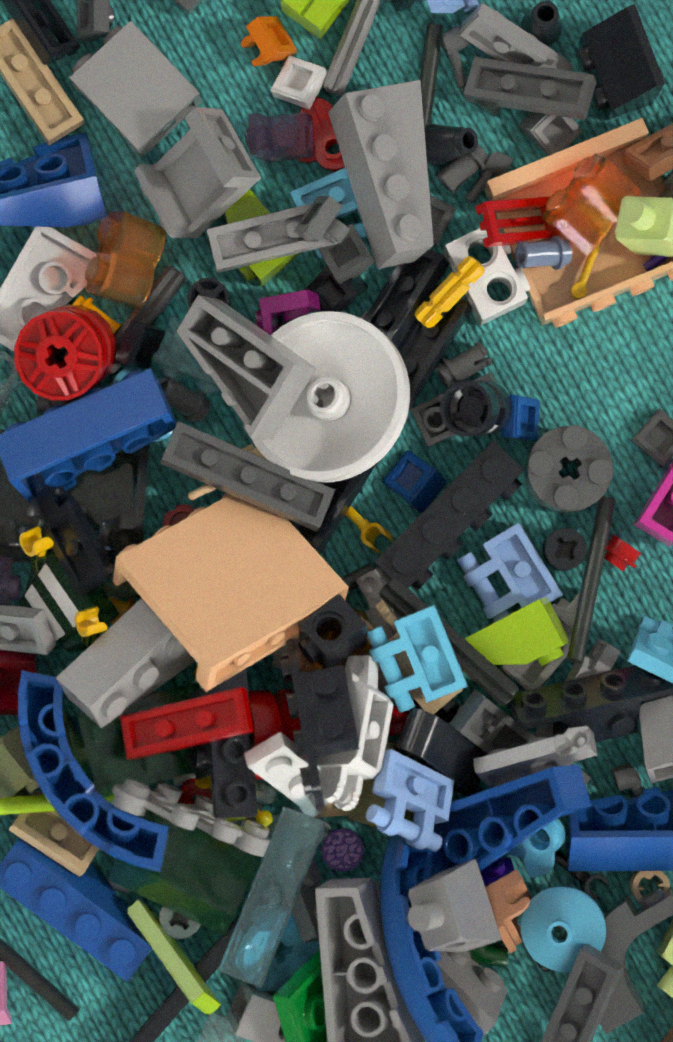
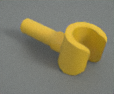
M350 506L345 515L361 531L363 544L376 553H382L374 545L376 537L383 534L390 541H393L392 534L380 524L370 523Z

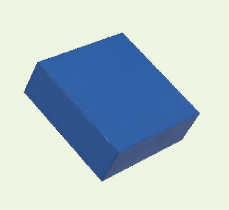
M509 395L512 403V412L507 425L501 429V437L524 442H537L539 400L519 395Z

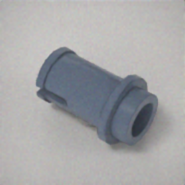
M554 236L550 241L518 242L515 249V259L518 267L523 269L551 266L555 270H560L564 265L570 264L572 247L568 240H563L560 236Z

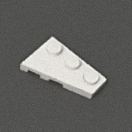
M35 227L0 288V344L14 352V346L20 330L32 318L68 304L106 270L112 262L51 227Z

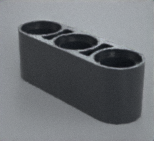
M411 708L394 749L398 753L454 780V791L466 796L476 794L482 779L475 773L473 759L486 756L487 753L441 718L424 710Z

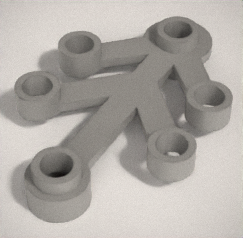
M126 779L124 785L114 784L112 792L115 796L112 804L123 811L138 816H145L147 809L179 827L194 830L196 826L214 838L233 844L240 850L252 855L263 857L271 840L268 837L269 828L251 820H246L244 826H237L226 820L215 818L213 815V802L209 797L197 795L194 804H180L178 801L182 790L165 782H158L155 791H150L151 789L148 786L130 779Z

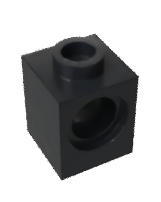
M340 594L298 624L300 637L298 647L310 663L314 664L317 661L323 669L335 667L367 643V624ZM326 631H334L340 635L338 638L330 641L319 637Z

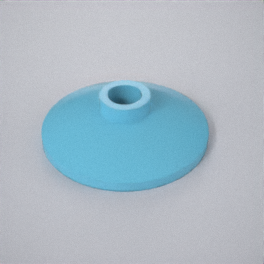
M555 886L539 892L530 900V905L523 912L521 918V936L527 951L539 964L557 972H571L578 953L583 946L589 944L599 951L603 949L606 940V922L600 907L589 895L573 887ZM555 926L564 927L568 933L567 938L564 940L556 938L553 928Z

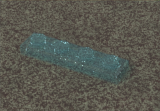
M283 807L218 971L262 988L326 826L323 821Z

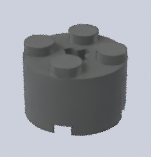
M578 425L562 426L545 433L530 449L524 466L525 485L531 497L543 508L558 513H576L597 502L608 489L613 476L612 458L605 443L596 434ZM561 460L566 464L571 462L577 467L573 472L576 477L575 480L571 476L562 478L558 472L563 467L560 462Z

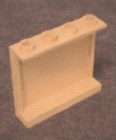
M643 118L490 179L486 183L484 190L489 201L550 196L559 236L563 240H568L571 244V262L568 265H564L560 270H555L551 266L521 268L530 286V290L527 291L542 326L552 322L554 328L561 327L578 319L576 312L591 306L593 312H597L615 304V296L627 291H630L632 297L642 294L655 287L654 280L666 275L669 276L670 281L673 280V257L667 258L655 269L647 272L643 264L653 256L636 255L615 238L620 204L623 197H658L665 189L661 183L663 181L661 176L649 181L624 164V149L641 141L649 134ZM541 209L495 213L497 219L542 216ZM600 218H607L611 222V230L604 234L586 283L588 293L584 298L576 300L571 296L570 289L579 281L597 232L595 229L596 221ZM545 225L501 230L503 233L546 229ZM510 245L511 254L517 268H519L515 259L516 245Z
M226 493L221 500L206 508L199 507L181 522L173 526L167 525L162 527L153 537L146 541L124 548L116 556L113 583L116 586L125 581L131 584L198 663L196 680L206 692L286 645L287 640L298 638V624L339 594L346 599L349 588L288 519L229 493Z

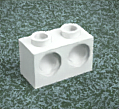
M479 228L445 245L443 253L450 263L453 273L458 271L457 266L465 257L469 256L468 250L475 245L484 246L483 239L488 237L487 231H481ZM510 245L486 247L491 254V259L487 263L481 264L485 272L475 283L471 282L469 284L470 289L464 294L467 301L472 305V311L480 326L524 305L528 299L526 292L530 290V286L521 268L514 270L507 257L511 253ZM493 282H501L508 287L510 296L504 301H495L488 295L487 286Z

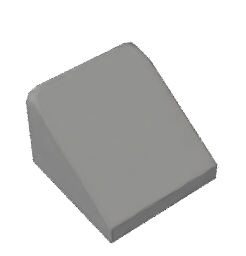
M530 112L518 125L547 156L564 150L582 132V129L573 118Z

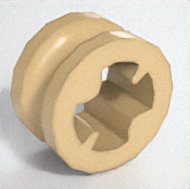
M636 871L630 880V890L633 897L637 901L643 897L639 891L644 888L639 886V882L643 877L650 880L654 875L659 878L660 881L656 885L661 887L663 893L669 891L670 883L667 876L662 871Z

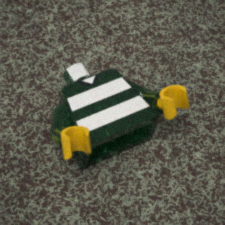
M37 526L20 534L19 537L23 551L30 556L31 560L26 591L19 600V607L44 609L56 642V646L52 650H64L70 654L84 652L102 635V632L107 630V624L117 618L120 613L101 585L90 596L78 595L75 592L55 553L51 552L50 548L54 545L53 540L47 536L42 538L41 528Z

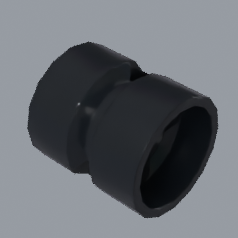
M485 380L454 383L445 391L440 403L441 418L448 430L456 435L466 437L498 433L507 425L512 412L511 399L504 387L496 382Z

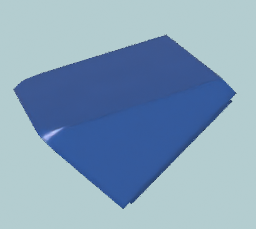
M407 450L382 483L418 512L423 513L445 486L446 480L435 468Z

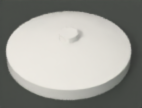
M326 311L311 313L298 317L280 327L271 336L316 367V370L274 439L251 438L253 443L268 461L289 469L291 475L306 480L335 482L363 473L388 453L398 439L407 418L410 403V385L407 369L399 351L392 341L371 323L343 312Z

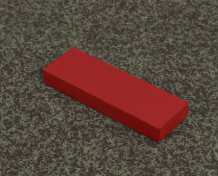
M243 687L120 716L126 757L129 760H136L254 732L247 690Z

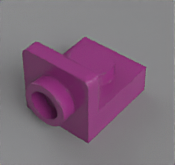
M302 290L259 298L260 310L256 312V323L258 327L272 335L282 327V317L284 322L288 323L298 317L307 315L308 312L321 310L319 296L310 290Z

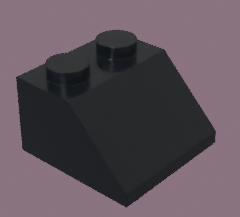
M633 4L583 32L578 43L579 48L575 49L581 71L583 73L588 71L596 79L592 101L597 111L603 110L606 120L653 104L665 84L637 8Z

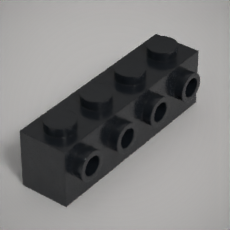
M493 441L378 557L374 565L379 567L390 579L396 578L407 588L411 587L417 592L434 575L428 569L440 556L446 562L463 545L458 537L469 526L476 532L493 515L488 506L498 496L505 502L522 485L517 477L524 470Z

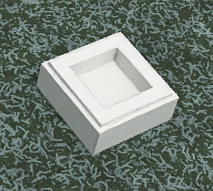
M289 55L270 91L275 98L310 110L323 85L327 71L324 67Z

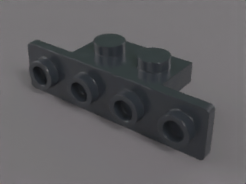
M294 639L286 641L288 656L280 657L284 683L293 681L295 692L286 693L291 719L300 718L301 729L293 730L297 756H307L308 767L300 768L304 795L314 794L316 809L323 808L325 805L316 757L360 749L344 665L300 673Z
M633 665L518 692L507 705L521 729L526 730L554 723L552 737H555L556 735H564L568 728L589 726L594 733L595 742L637 733L641 702L672 695L673 683Z
M247 668L207 692L201 688L190 693V699L243 687L247 690L249 701ZM252 732L189 747V762L192 769H195L196 780L211 779L213 815L215 818L253 817L258 813L255 772L248 768L244 753L253 749Z

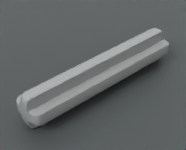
M356 0L323 82V89L338 96L344 94L381 0Z

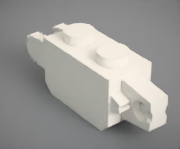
M369 655L349 656L344 669L360 749L316 757L318 769L321 770L320 782L323 799L330 803L335 802V806L346 812L355 808L358 804L363 780L373 779L382 771L393 703L389 697L377 690L379 662H374L373 658Z

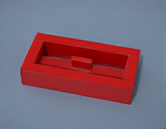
M550 196L486 201L475 206L477 215L483 214L484 221L479 223L480 230L487 231L488 237L483 239L484 247L516 245L518 242L550 241L552 237L559 236ZM539 209L542 212V216L496 219L495 213ZM545 225L546 229L499 234L498 230Z

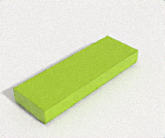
M140 900L133 903L127 909L130 918L190 1003L205 1014L211 1015L221 1006L220 1002L175 939L169 936L161 927L160 918Z

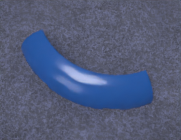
M22 671L18 691V719L21 741L35 781L48 802L67 824L98 849L131 865L160 873L169 826L153 823L123 811L108 802L95 790L94 785L84 774L69 748L63 722L65 692L56 680V677Z
M397 834L390 836L383 856L380 874V915L387 955L400 994L412 1019L427 1042H481L484 1031L469 1014L455 989H447L442 980L441 971L436 963L441 960L440 951H428L424 947L420 932L412 929L408 922V912L412 907L408 896L409 889L431 876L435 851L427 848L422 850L416 849L408 845L404 837Z

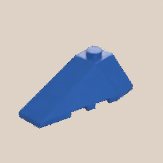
M86 132L61 138L49 146L46 142L33 147L35 155L14 163L11 158L0 162V225L66 228L75 225H89L96 220L107 218Z

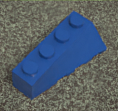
M151 368L145 371H134L125 375L116 384L106 388L92 389L77 401L67 405L53 406L38 418L28 422H17L8 426L0 434V457L10 483L30 504L44 485L62 486L67 491L77 485L75 477L86 470H96L98 472L113 465L112 462L116 458V453L122 450L125 453H134L174 430L176 421L162 386Z
M580 765L550 767L451 802L448 821L438 824L434 823L433 832L442 837V844L435 851L431 876L476 859L481 871L556 818L592 807Z
M659 787L643 790L642 795L625 799L622 795L590 800L592 807L567 815L565 845L568 871H673V790L661 792Z
M19 838L0 863L1 889L125 981H129L152 947L128 915L127 909L129 906L118 896L98 868H95L90 863L85 873L79 877L21 838Z

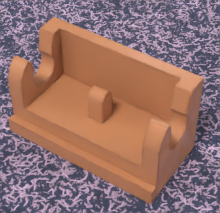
M517 869L485 887L502 941L510 954L517 950L516 946L523 942L521 926L517 924V919L529 907L530 900L532 899Z

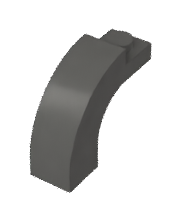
M475 689L459 707L457 714L449 723V725L487 754L499 748L511 749L522 746L530 740L537 738L527 729H521L514 719ZM581 770L586 786L591 777Z
M661 888L650 892L638 901L641 905L638 909H636L630 897L626 895L604 915L606 940L601 952L625 965L600 1022L606 1034L639 1016L644 1011L645 1003L627 972L626 951L639 934L673 915V888L663 893Z

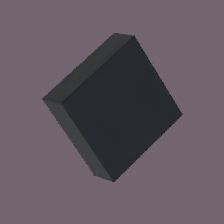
M132 320L115 359L124 365L149 369L166 331L156 325Z

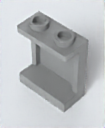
M130 21L123 28L120 25L113 28L103 39L102 43L104 46L93 56L88 53L80 58L73 66V74L69 78L73 87L79 93L82 92L128 141L131 149L142 159L202 102L200 93Z
M195 107L185 117L191 129L157 163L153 165L140 164L134 169V173L141 184L142 192L149 198L160 218L159 221L162 228L172 238H198L261 178L223 109Z

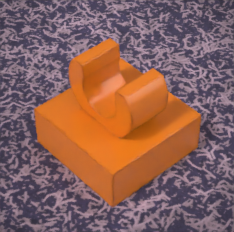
M278 16L257 17L246 25L250 35H247L241 41L242 48H251L256 44L260 50L259 56L251 62L253 66H265L271 61H286L289 55L293 56L298 52Z

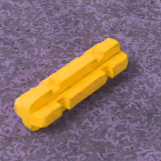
M465 257L457 266L458 271L456 273L451 272L429 296L431 300L429 302L424 301L415 311L416 318L427 328L434 327L443 317L441 313L443 311L448 312L470 289L469 284L471 282L475 283L484 274L485 269L474 257Z

